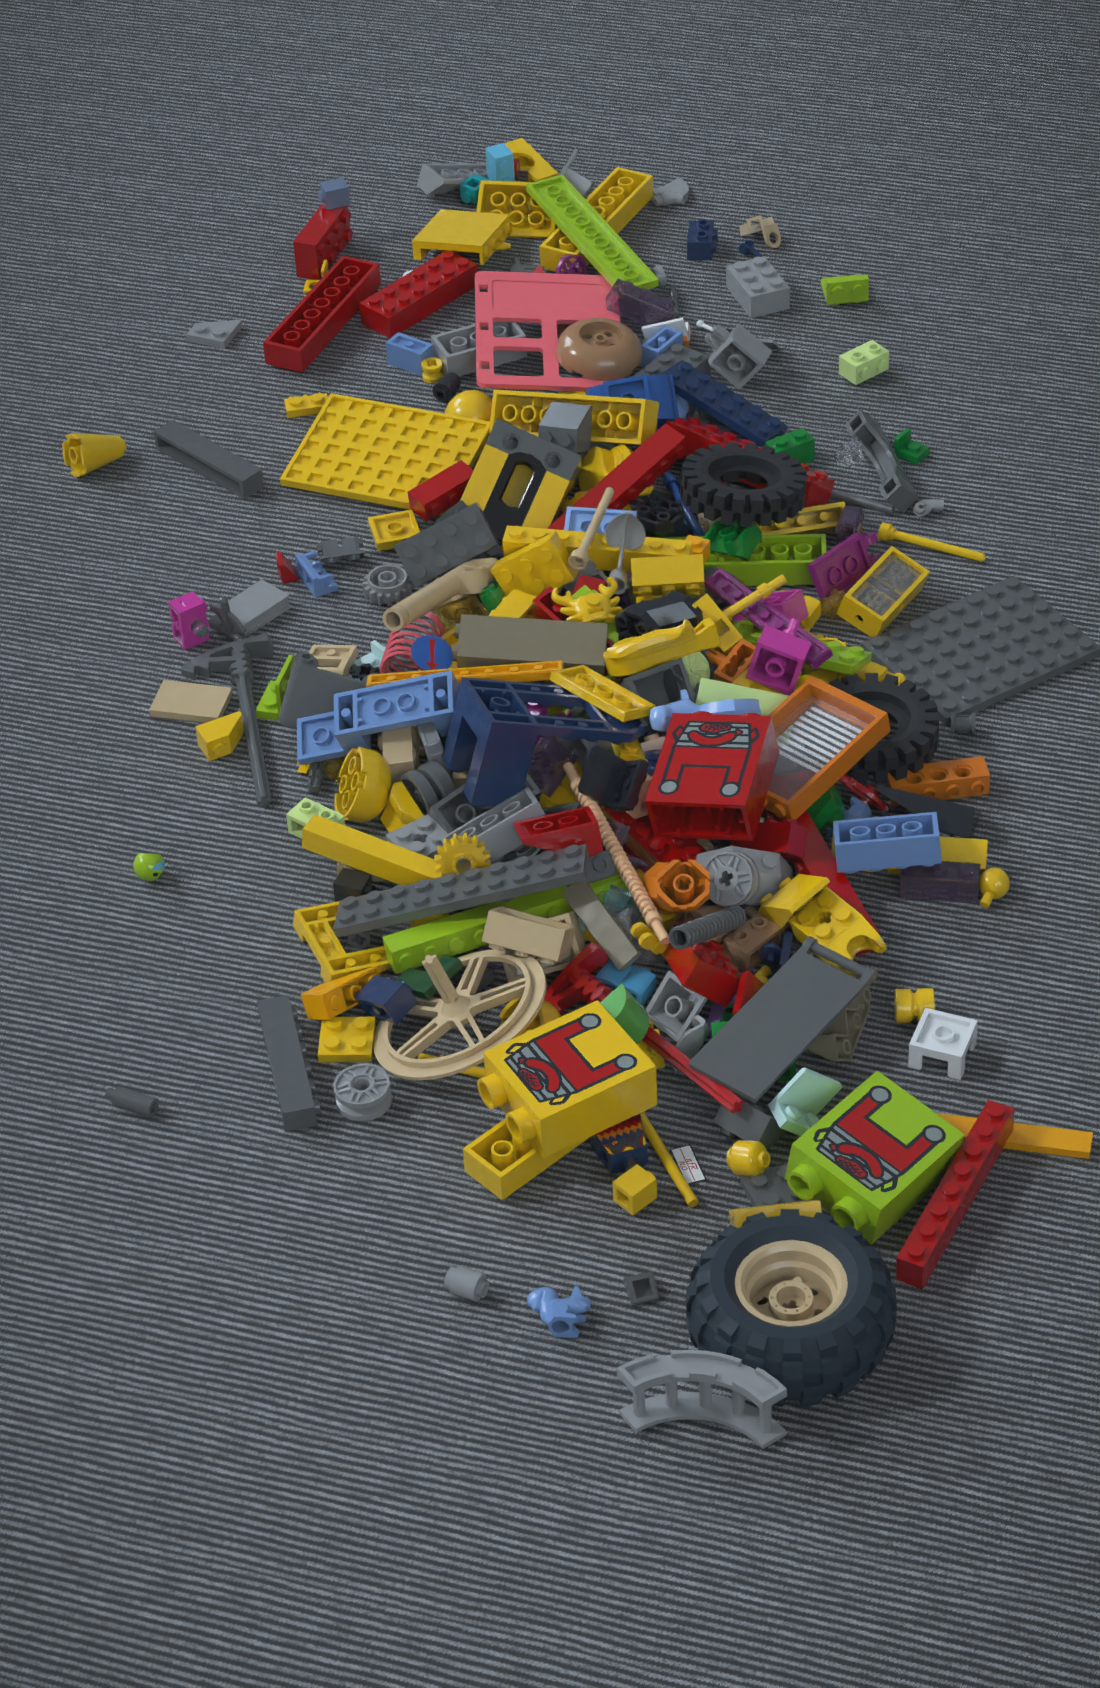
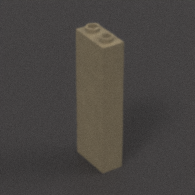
M461 614L460 624L456 623L455 638H459L458 645H453V659H457V668L562 660L564 661V669L585 665L604 676L605 661L603 653L607 649L608 624Z

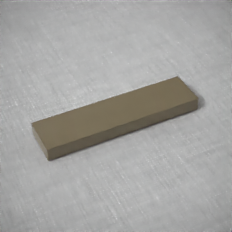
M587 881L571 884L561 893L619 971L623 972L642 955Z

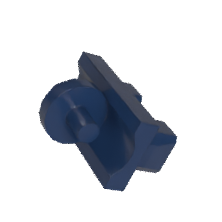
M786 931L784 933L782 944L776 945L775 942H770L763 945L760 949V958L767 965H773L774 963L772 976L802 946L792 942L793 934Z

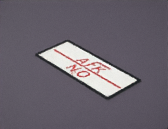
M691 1144L670 1149L676 1165L689 1185L707 1180Z

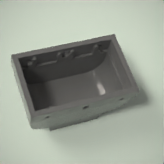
M682 658L627 677L621 683L622 687L655 706L680 701V690L683 689L687 690L690 701L696 703V696ZM650 716L643 717L648 727L646 734L638 738L639 743H644V737L658 733L659 738L663 737L661 731L651 728Z

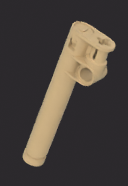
M496 558L467 560L388 608L383 614L384 625L391 631H399L455 595L481 593L484 587L488 586L492 581H496L490 570L498 560Z

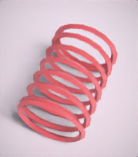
M431 611L423 616L428 617L434 622L438 632L429 622L420 618L415 620L428 626L437 637L441 638L445 633L443 623ZM409 624L402 628H415L423 631L426 635H432L425 628ZM400 630L391 631L379 666L381 674H384L385 671L392 673L387 667V663L397 672H407L394 666L390 661V657L401 666L417 668L415 665L403 663L395 655L411 660V647L404 646L401 642L412 646L415 641L406 639L403 635L415 636L417 638L422 637V635L414 632H400Z

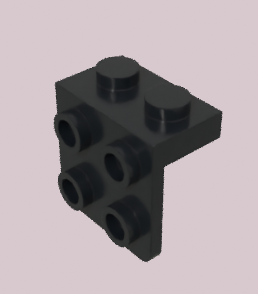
M593 746L580 779L578 791L614 812L633 811L639 801V793L642 784L646 780L649 763L643 760L625 761L600 746Z

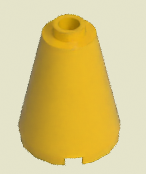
M71 433L65 436L67 441H63L62 444L64 462L66 466L71 467L73 471H70V473L74 477H82L123 457L126 451V443L118 435Z

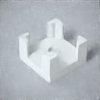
M925 1008L909 1043L908 1067L921 1070L922 1056L948 1061V1077L961 1080L965 1070V1055L968 1048L970 1051H973L976 1045L978 1020Z

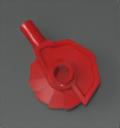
M844 774L838 780L844 787L858 797L857 799L868 804L869 807L874 806L883 812H888L890 809L878 798L880 792L873 786L868 784L865 787L847 774Z

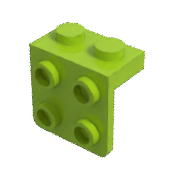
M868 275L822 278L820 281L827 305L869 301Z

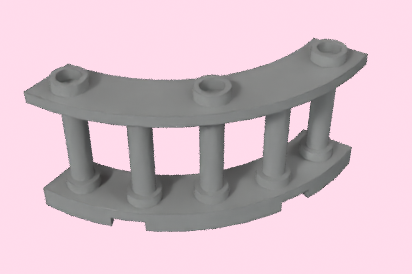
M674 1350L671 1351V1355L654 1358L653 1354L617 1367V1376L633 1393V1403L620 1409L619 1414L636 1433L663 1422L694 1419L716 1422L731 1427L748 1436L762 1449L787 1435V1431L777 1421L772 1419V1405L787 1397V1389L777 1379L759 1367L755 1370L742 1364V1359L711 1351ZM677 1382H699L700 1392H677ZM665 1384V1394L645 1399L646 1389ZM711 1384L731 1389L732 1398L712 1394ZM745 1397L756 1404L759 1409L746 1404Z

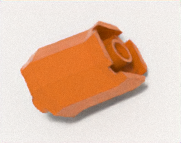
M680 860L657 862L642 875L643 886L649 893L654 907L657 908V912L664 915H673L683 911H696L710 898V873L696 860H688V862H681Z

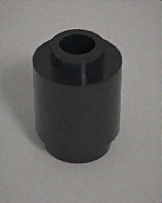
M453 372L444 374L433 386L432 392L434 397L441 402H449L460 389L461 379Z

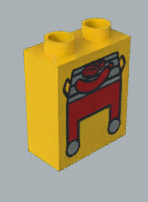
M598 1000L483 1052L485 1077L477 1081L482 1100L491 1110L500 1107L506 1114V1124L514 1140L518 1144L529 1141L543 1159L657 1105L656 1065Z

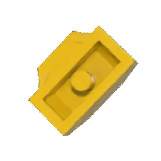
M402 781L393 783L387 805L380 818L389 833L424 816Z

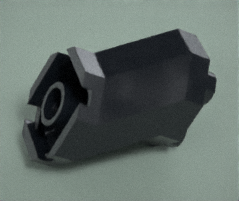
M654 495L635 508V511H637L636 518L643 524L646 537L695 536L684 518L682 504L679 502H673Z
M671 590L662 597L636 603L620 611L614 617L616 631L619 634L618 640L639 637L654 630L674 628L683 624L684 619L689 620L693 628H695L703 621L702 610L698 606L694 608L690 604L693 600L689 595Z

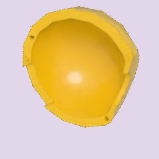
M478 390L463 391L455 395L448 403L445 414L490 422L492 398Z

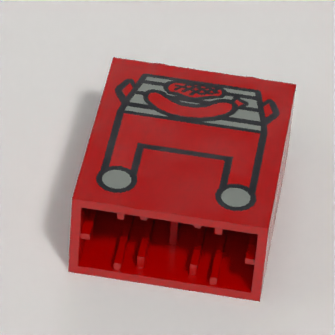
M706 711L673 713L645 799L654 837L754 841L779 755L771 716H761L757 713L723 715L712 714Z

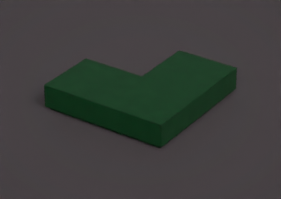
M442 955L439 958L449 979L463 967L462 962L458 958ZM408 968L396 980L406 982L413 989L412 994L415 997L430 1000L438 992L427 971Z

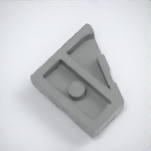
M229 320L195 323L186 334L187 342L225 349L242 328V321Z

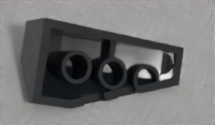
M877 785V791L914 814L937 812L938 828L950 834L949 837L972 839L981 811L977 808Z

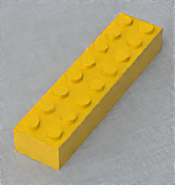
M616 167L586 200L618 234L653 198V175ZM559 227L539 246L540 266H544L545 269L550 271H556L560 258L569 254L579 255L584 259L587 266L590 264L588 259ZM570 258L569 260L573 262L575 258Z
M493 390L489 434L496 419H499L538 436L539 424L552 401L592 405L591 443L640 446L656 432L659 402L637 398Z

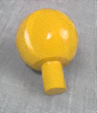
M989 868L981 874L978 881L979 889L983 894L980 905L984 908H989L993 899L1001 898L1008 892L1010 880L1006 872L1001 868Z

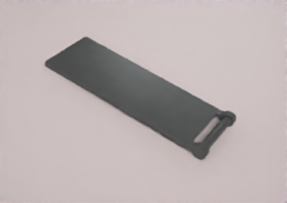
M808 936L801 948L689 1061V1068L748 1100L757 1102L866 986L871 985L876 980L878 970L872 967L866 968L819 944L817 939ZM815 953L861 978L858 980L809 954Z

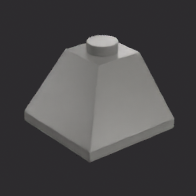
M669 970L645 1010L650 1017V1021L678 1043L681 1036L691 1028V1019L700 1013L708 998L683 987L675 973Z

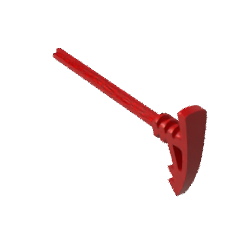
M595 942L589 943L550 985L544 1000L551 1003L560 1012L561 1016L565 1015L564 1009L582 1000L587 1004L597 1000L601 1003L613 992L603 982L590 974V972L608 963V955L605 950ZM651 1027L648 1028L646 1035L641 1041L732 1114L735 1111L739 1113L742 1110L740 1106L744 1102L721 1084L689 1068L690 1058Z

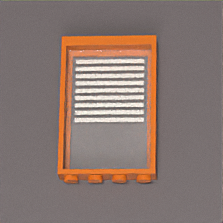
M813 676L808 678L768 715L772 717L779 755L763 808L774 813L778 818L796 820L891 731L888 713Z

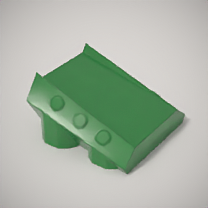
M716 520L703 538L710 540V551L749 561L751 553L758 543L762 542V530L753 521L752 527L740 526L739 520L734 521L732 525L722 524L721 520Z
M832 785L807 809V812L822 836L828 826L834 828L833 821L844 820L846 810L840 793Z

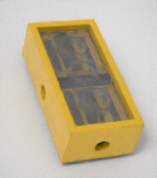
M891 546L844 595L836 614L873 638L881 634L922 590L930 571Z

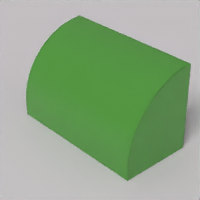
M621 983L600 1004L632 1040L638 1044L648 1031L649 1015L645 1008Z

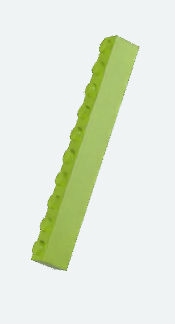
M616 867L615 876L589 883L606 907L633 898ZM567 886L517 896L508 902L487 903L384 936L382 938L387 960L395 974L406 971L408 968L414 969L423 966L422 961L425 960L427 955L432 956L435 954L439 959L442 955L451 957L489 945V943L482 941L488 912L500 906L545 918L574 911L561 894L567 889Z

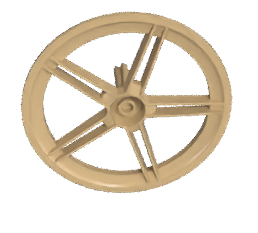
M492 949L458 957L463 966L467 967L455 990L438 957L435 954L425 956L422 964L442 999L431 998L426 1000L415 997L418 1002L407 1014L434 1017V1019L397 1051L392 1048L390 1042L393 1023L380 1019L373 1042L374 1053L379 1064L388 1073L408 1080L443 1078L484 1062L483 1052L520 1036L538 1014L545 999L547 989L546 976L541 965L530 955L528 957L518 956L514 954V950L504 949V951ZM488 962L508 963L520 969L524 974L525 978L476 994ZM522 997L510 1017L498 1029L484 1038L473 1017L480 1012ZM470 1023L479 1039L478 1043L475 1044L463 1027L464 1025ZM458 1027L470 1047L451 1055L432 1059H414L451 1028Z

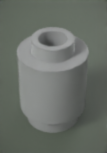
M461 1266L457 1268L450 1267L445 1276L444 1288L448 1289L453 1295L477 1302L480 1298L486 1296L489 1282L483 1273Z

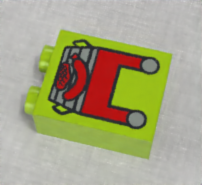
M876 1071L792 1143L784 1179L787 1180L788 1186L797 1197L805 1201L811 1199L820 1200L821 1207L834 1217V1221L837 1222L839 1227L843 1228L851 1225L862 1233L863 1237L872 1245L941 1182L962 1146L965 1134L879 1071Z

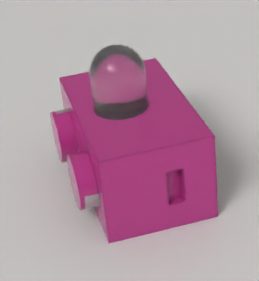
M192 591L168 601L170 617L173 619V623H171L173 637L184 650L210 640L208 632L210 624L206 618L207 605L203 598H199Z

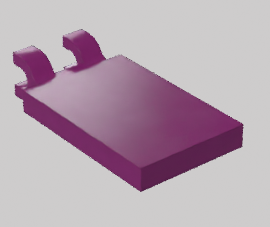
M866 532L854 533L807 565L823 607H830L842 599L883 555V553H879L874 556V553L868 554L866 550L868 546L878 541L875 532L869 535Z

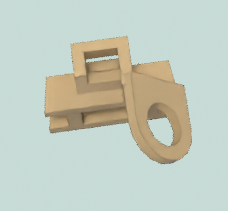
M761 215L746 219L747 224L739 226L740 236L762 231L768 247L774 249L779 247L781 243L778 225L774 223L772 217L762 219ZM759 220V224L751 226L750 222ZM770 233H773L776 237L775 244L771 243L769 239Z

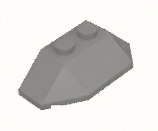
M729 846L700 853L696 856V861L703 867L709 858L716 853L725 851L744 853L752 858L759 868L760 884L759 890L753 899L746 903L749 905L761 906L759 902L768 893L774 895L780 890L778 886L787 877L794 878L793 868L780 853ZM731 875V878L728 879V883H730V880L733 879V875Z

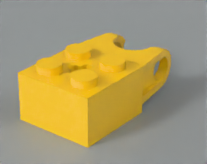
M828 887L789 920L796 939L802 944L808 936L817 939L819 944L852 961L854 956L862 950H872L881 954L887 950L883 939L868 921ZM817 955L825 963L836 967L837 969L847 973L852 977L857 976L856 974L844 969L843 967Z

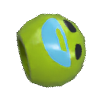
M139 853L133 862L135 874L145 881L158 879L165 869L164 858L161 854Z

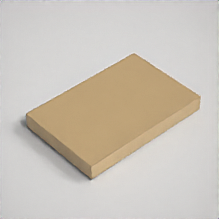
M163 680L149 709L151 717L206 723L223 716L233 695L232 688Z

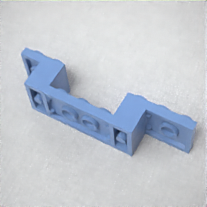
M452 670L336 693L334 694L333 712L297 719V760L300 765L344 757L347 756L352 748L358 749V747L371 749L370 734L433 722L441 737L447 736L460 684Z

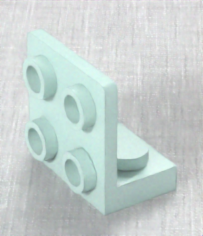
M804 1067L768 1106L780 1128L802 1136L819 1121L816 1115L839 1092L842 1085L834 1079Z

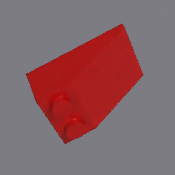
M589 806L513 822L514 828L524 845L557 852L570 845L586 844L589 857H593L597 852L603 851L599 824Z

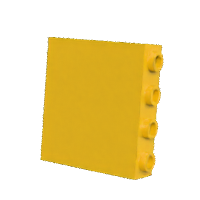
M441 209L412 240L414 260H422L431 249L479 253L480 265H484L512 233L513 225L510 222V215Z

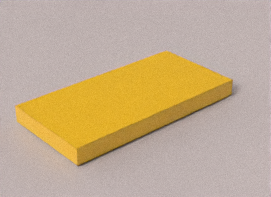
M585 665L553 671L550 675V681L622 722L650 716V710L657 707Z

